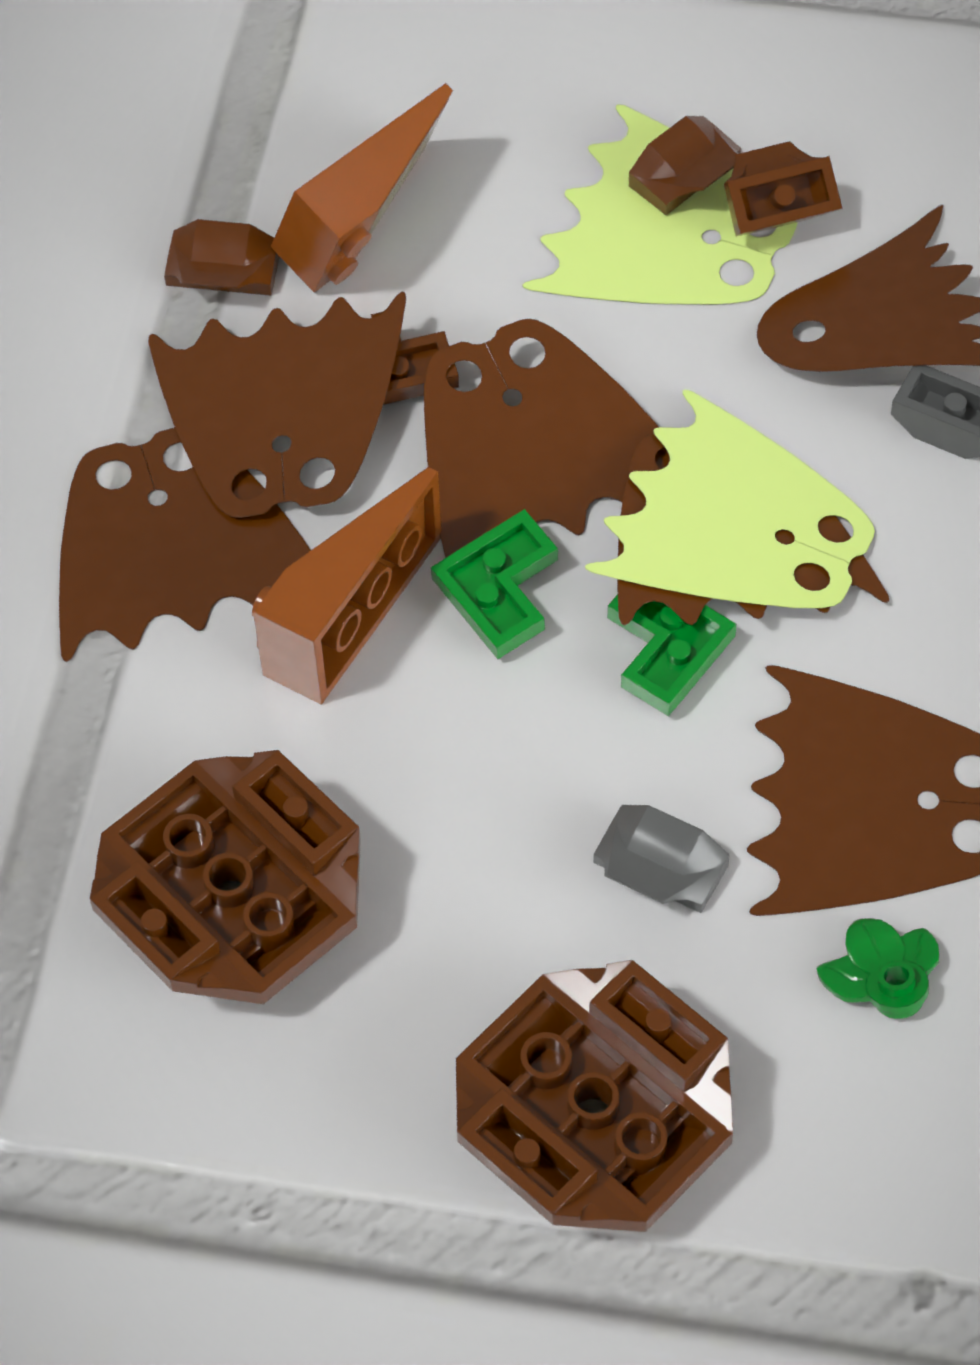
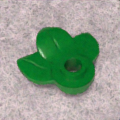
M862 918L853 921L847 929L845 946L848 955L822 963L816 968L820 982L835 997L844 1002L870 1001L884 1016L902 1019L916 1014L929 994L928 975L939 963V945L926 928L915 929L900 936L891 925L883 920Z

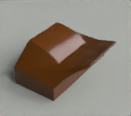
M685 116L646 146L629 171V187L663 214L667 215L697 191H704L733 169L735 155L741 153V148L706 117Z
M790 141L736 154L732 175L724 183L736 236L757 233L805 221L843 209L830 156L823 158L812 157L799 150Z
M202 219L190 222L173 231L164 273L166 286L271 296L280 256L271 248L274 237L252 224Z

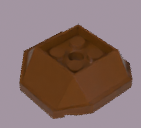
M279 750L256 752L253 757L224 756L194 760L101 833L95 879L92 882L89 898L92 910L173 992L264 1005L357 928L361 845L360 828ZM235 881L242 883L238 888L229 891L217 889L226 882Z
M634 960L608 963L606 968H581L542 974L456 1058L457 1141L552 1225L646 1232L732 1144L733 1119L728 1038ZM597 1099L606 1103L608 1108L599 1113H588L580 1109L578 1105L585 1100Z

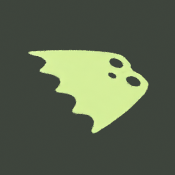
M618 104L616 105V110L626 122L628 127L627 136L621 141L597 143L588 146L589 152L603 169L602 179L592 186L572 188L564 193L566 198L578 209L580 213L579 223L570 230L546 234L540 238L541 242L559 260V268L549 276L530 280L522 285L525 289L538 292L635 303L730 304L746 302L759 298L767 291L775 275L771 259L775 251L790 243L797 223L777 227L772 234L766 237H755L750 234L736 236L724 183L731 177L733 169L704 191H697L669 214H663L629 187V171L646 146L670 127L632 108ZM708 230H715L720 233L721 240L715 244H708L703 241L702 234ZM729 260H743L753 267L754 276L745 285H729L720 277L721 266Z
M683 390V396L692 406L696 415L695 423L683 428L654 429L655 436L669 453V464L661 470L633 471L629 474L632 482L643 492L646 498V506L636 514L604 518L605 525L623 543L624 552L616 559L589 563L585 565V569L599 575L650 587L727 601L789 608H826L841 603L852 583L851 575L848 572L849 563L854 557L861 556L867 552L874 537V526L868 516L849 497L792 453L700 395L689 390ZM835 515L842 517L852 525L853 536L845 542L836 543L829 541L819 533L818 522L826 516ZM782 529L789 530L793 533L795 541L792 544H781L776 540L775 533ZM803 563L818 564L829 573V585L819 591L807 590L795 581L794 571Z

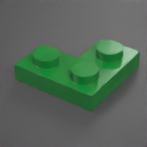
M524 509L431 567V576L435 584L493 655L500 659L545 630L544 617L518 585L558 561V548Z
M618 594L609 603L607 608V618L648 643L621 674V688L667 716H670L736 636L737 624L706 605L703 607L697 622L693 625L685 623L671 608L664 603L656 601L643 604L636 611L630 623L625 626L619 620Z

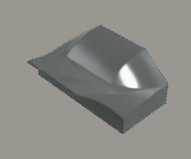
M927 365L913 366L892 401L891 415L915 439L964 459L980 458V387Z
M621 805L594 852L593 863L605 868V877L662 904L676 901L702 913L728 868L729 854L704 830L650 805Z

